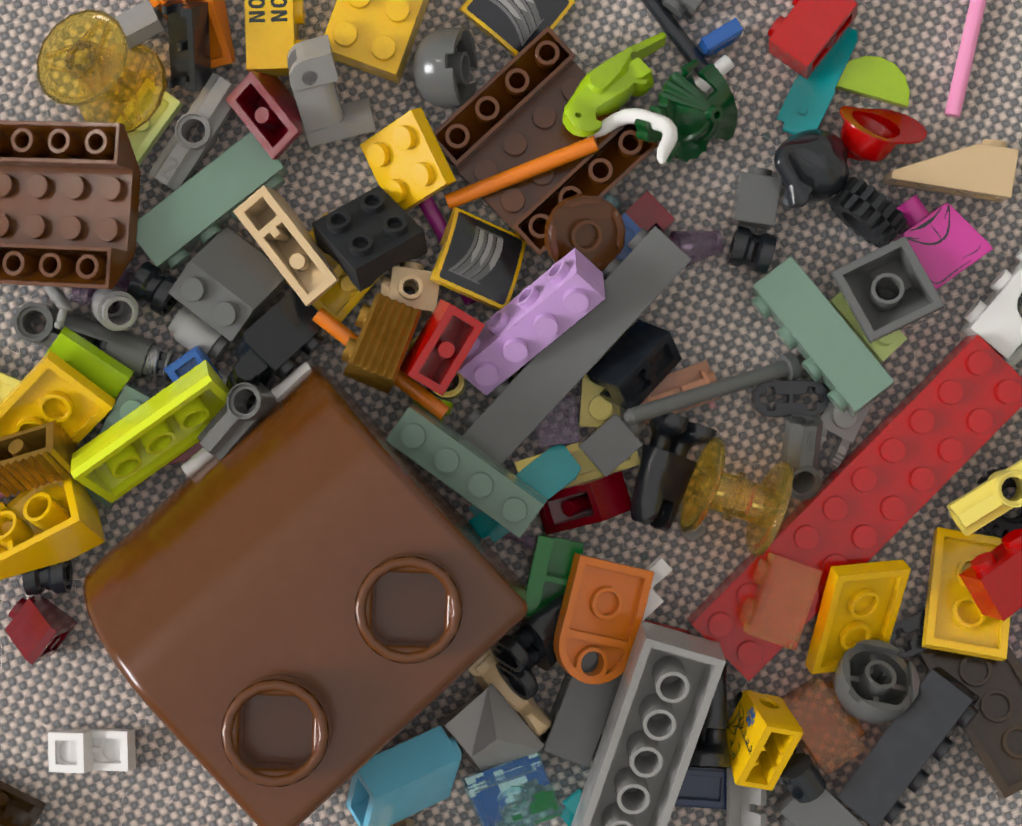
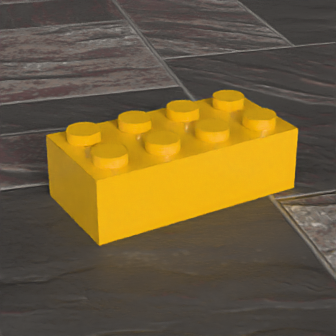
M336 0L324 34H328L335 61L399 84L430 0Z

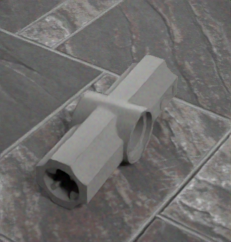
M212 73L189 111L177 120L175 133L148 173L150 176L174 191L189 180L205 153L210 152L215 147L217 135L233 111L225 99L233 92L236 86L221 76ZM197 124L204 125V137L199 142L190 143L187 139L189 129Z

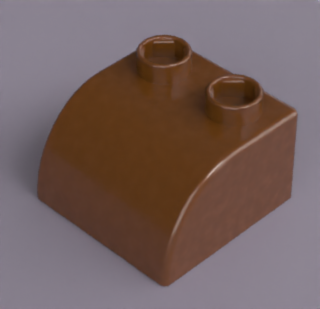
M319 365L311 366L310 370L304 373L277 398L276 404L268 415L221 461L214 456L192 478H188L97 562L86 575L83 587L84 600L92 625L122 675L152 712L257 826H299L519 623L527 613L526 588L522 580L485 540L478 536L472 526L412 461L386 441L387 434L323 366Z

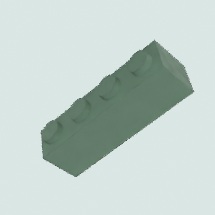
M249 132L138 219L136 241L156 267L162 270L170 267L171 270H175L191 257L189 254L191 249L200 242L203 245H207L222 231L220 227L229 219L239 220L233 212L263 185L277 191L285 183L283 177L289 172L279 159L273 160L254 135Z
M792 256L753 285L752 294L755 298L751 302L755 309L764 319L771 316L780 327L776 333L789 350L797 348L806 359L802 362L804 369L814 381L817 382L820 379L824 381L831 390L827 394L828 398L841 413L847 410L854 417L892 387L895 381Z
M417 403L408 407L386 438L388 443L519 538L548 500Z

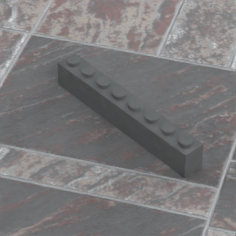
M656 226L650 232L643 227L627 245L632 249V252L622 262L615 258L603 270L605 300L521 367L522 371L512 382L507 378L490 393L495 399L485 411L478 407L463 423L468 429L462 435L463 438L502 465L689 264L691 259Z

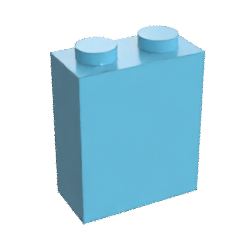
M440 725L381 752L369 760L352 776L346 805L358 826H390L448 798L461 761V751L457 742L452 737L448 738Z

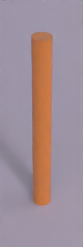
M590 136L445 194V200L450 209L459 207L600 151L595 136Z
M321 308L312 319L344 346H346L349 337L356 340L359 337L324 308ZM399 370L394 385L437 419L441 420L450 407L413 378Z

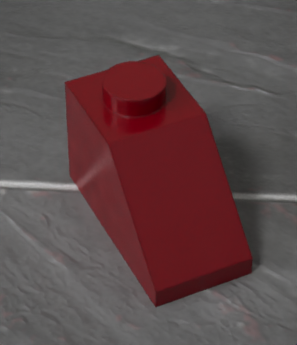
M251 71L225 99L273 160H277L303 132L302 120L296 100L277 76Z
M622 471L561 489L548 499L539 511L546 535L602 522L630 511L631 500Z
M35 595L29 597L28 600L23 597L16 603L8 615L12 621L5 631L25 660L33 665L53 655L78 622L44 596Z

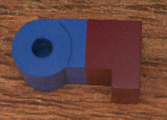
M648 191L622 215L626 229L625 242L620 255L617 254L616 258L622 262L632 252V249L627 245L643 227L649 231L653 226H656L663 233L675 221V218Z

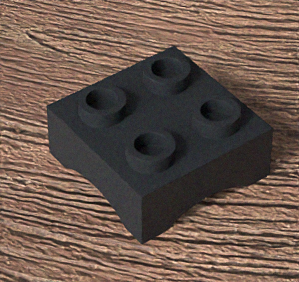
M380 186L371 189L312 223L317 246L342 267L360 292L373 285L391 267L407 260L418 259L428 253L424 229Z

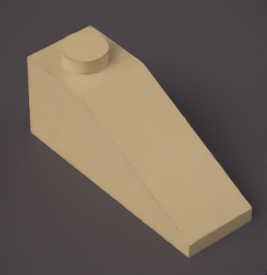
M984 139L982 144L978 143L892 170L884 176L883 184L1000 203L1012 197L1019 150L1006 148L1007 142L1002 140Z
M263 185L233 211L306 306L309 307L339 281L303 222L278 191Z

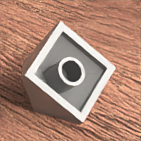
M492 683L439 723L449 737L455 739L461 751L480 773L532 756L544 746Z

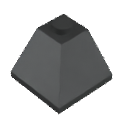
M905 236L831 273L869 343L914 323L945 306Z

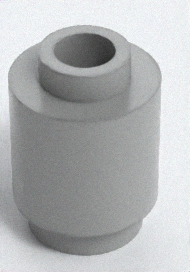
M115 285L113 290L97 289L91 297V312L107 329L123 331L135 323L138 316L137 302L123 288ZM117 301L116 307L108 311L111 304Z
M185 306L176 314L168 327V330L175 334L174 339L189 351L195 346L200 345L209 359L212 357L218 360L231 342Z

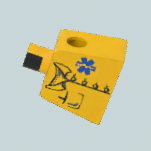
M744 690L739 692L734 698L736 709L729 720L730 729H726L734 782L740 786L773 791L804 732L782 698L757 693L752 690Z

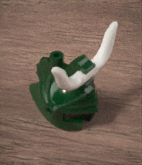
M694 59L681 67L682 74L675 71L664 83L662 91L658 94V105H651L649 107L650 111L640 108H628L615 112L602 121L601 130L594 136L595 138L605 136L620 126L635 124L637 128L636 137L638 139L654 143L657 140L660 141L657 148V160L660 164H665L666 161L670 162L673 158L687 163L690 159H697L701 153L705 152L709 141L712 139L720 138L727 141L733 137L738 118L737 106L726 80L714 64H709L698 72L699 77L712 86L714 91L709 95L696 86L692 72L700 62Z

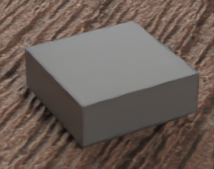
M149 0L114 17L121 36L129 49L164 31L157 11Z

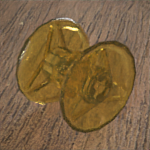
M88 9L70 14L52 28L42 42L38 54L37 80L44 94L58 104L78 106L85 122L122 123L127 133H130L148 122L161 105L166 89V72L158 54L143 44L129 49L127 37L120 23L104 11Z
M715 436L708 441L696 462L698 464L685 492L680 515L681 530L684 533H691L697 529L706 518L710 509L722 513L723 519L731 522L733 517L747 522L745 537L747 550L757 558L769 548L781 527L792 492V465L787 461L779 462L770 469L761 484L746 479V473L739 472L737 475L730 474L724 471L726 457L724 442Z

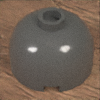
M465 27L442 28L425 35L417 46L414 56H411L409 59L408 74L410 80L415 81L417 90L424 99L436 107L460 108L476 92L477 82L468 84L470 66L477 68L476 47L471 32L464 30Z
M880 640L859 641L854 647L846 651L837 665L834 677L837 699L846 712L860 721L866 723H888L904 714L918 696L920 680L916 667L911 661L907 665L904 659L898 656L901 651L894 645Z

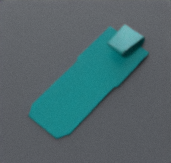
M848 27L808 79L799 74L798 78L794 80L776 118L784 122V132L794 135L798 132L819 128L835 94L838 81L858 42V30Z
M564 444L549 448L518 472L516 476L544 497L550 499L577 478L581 467ZM475 505L469 508L474 517L468 522L481 539L489 536L496 543L510 532Z

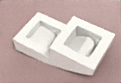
M102 728L48 732L49 772L87 773L92 770L128 772L136 769L135 729Z

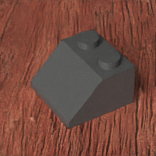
M226 226L189 261L168 293L229 341L234 342L242 340L244 332L265 314L287 281L265 253L230 226Z

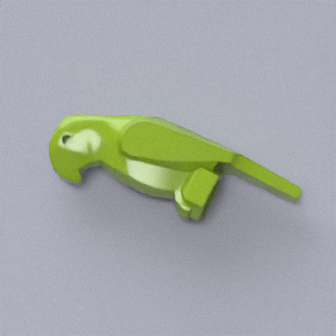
M661 32L632 45L589 71L564 108L562 122L566 129L579 137L595 135L602 128V121L597 120V116L611 114L626 104L631 96L640 97L649 92L654 86L652 70L642 59L665 46L667 35Z

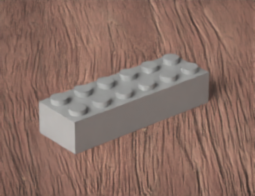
M641 620L571 826H668L726 663L720 643Z

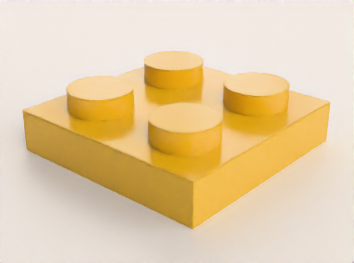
M422 107L408 111L360 144L378 185L406 212L456 181Z

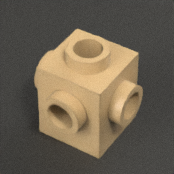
M401 262L400 266L392 267L390 277L382 276L380 293L383 296H389L392 300L396 299L399 303H405L414 309H420L422 311V318H430L437 306L439 284L429 280L432 271L424 270L423 264ZM404 289H409L414 294L409 295L405 293Z

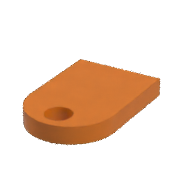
M574 554L553 641L556 659L566 673L583 683L603 684L614 680L624 672L641 620H643L655 572L587 555ZM589 652H596L598 655L596 668L591 672H583L581 668L583 657Z

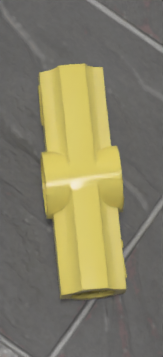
M1022 459L1005 470L994 472L987 481L946 505L951 518L964 535L969 536L1012 508L1022 506ZM1011 477L1015 481L1017 489L1012 498L1006 499L1002 493V485L1007 478Z

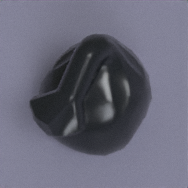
M810 129L792 135L778 147L774 155V165L786 188L782 199L783 204L790 208H799L805 206L807 202H819L835 195L846 184L849 178V168L847 166L848 152L839 137L829 131Z

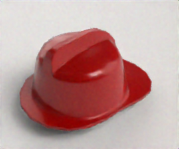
M842 106L839 110L841 117L844 119L840 139L847 149V158L859 161L880 162L898 144L920 143L927 136V131L922 124L900 112Z

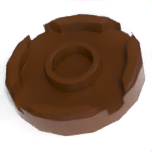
M576 194L564 199L552 210L545 224L544 242L548 255L555 263L576 248L602 272L616 258L617 254L620 255L624 247L626 229L622 215L610 202L595 194Z

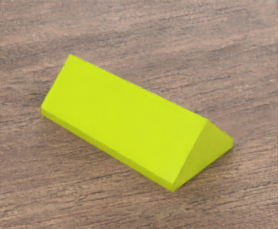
M205 359L74 452L71 459V475L76 481L108 502L113 503L198 443L199 439L197 436L226 404L229 388Z

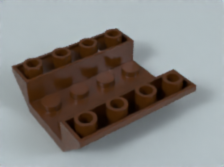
M549 26L433 132L445 158L469 185L587 138L573 135L562 122L564 108L586 74L575 63L576 55ZM611 114L597 116L596 119L599 121H603ZM635 124L623 125L605 136L596 138L600 151L481 198L512 232L540 256L547 250L544 242L545 224L552 210L561 201L576 194H595L603 198L656 149L659 144L638 139L636 137L637 128Z
M0 120V284L113 290L136 250L141 171L124 124Z

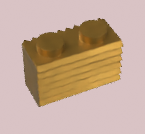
M376 293L372 305L363 303L355 322V326L362 328L357 340L349 337L340 359L348 363L343 375L389 394L397 378L422 311L414 309L412 306H407L405 303H399L396 299L392 300L389 296H383L381 293Z
M56 420L0 437V493L8 498L10 494L15 496L18 491L23 493L27 490L30 491L33 487L37 489L40 485L45 487L47 483L52 485L55 480L60 482L64 479L67 480L69 476L73 477L70 473L72 454L78 450L76 442H73L72 437L69 438L68 433L65 434L64 429L61 430Z

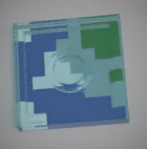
M539 751L462 779L465 791L481 826H533L563 815L560 802Z

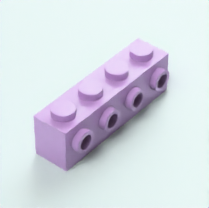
M576 248L571 250L484 323L483 330L457 372L487 396L605 300L603 272Z

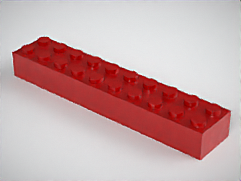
M979 335L966 336L841 462L837 470H833L822 481L821 489L816 496L802 501L701 603L687 620L705 639L720 643L725 658L750 681L819 612L831 566L867 563L1022 407V377Z

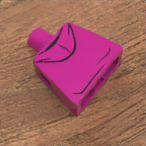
M915 194L896 207L897 210L903 213L909 228L897 235L894 241L904 236L907 238L935 289L941 287L993 250L992 246L948 203L937 207L929 213Z

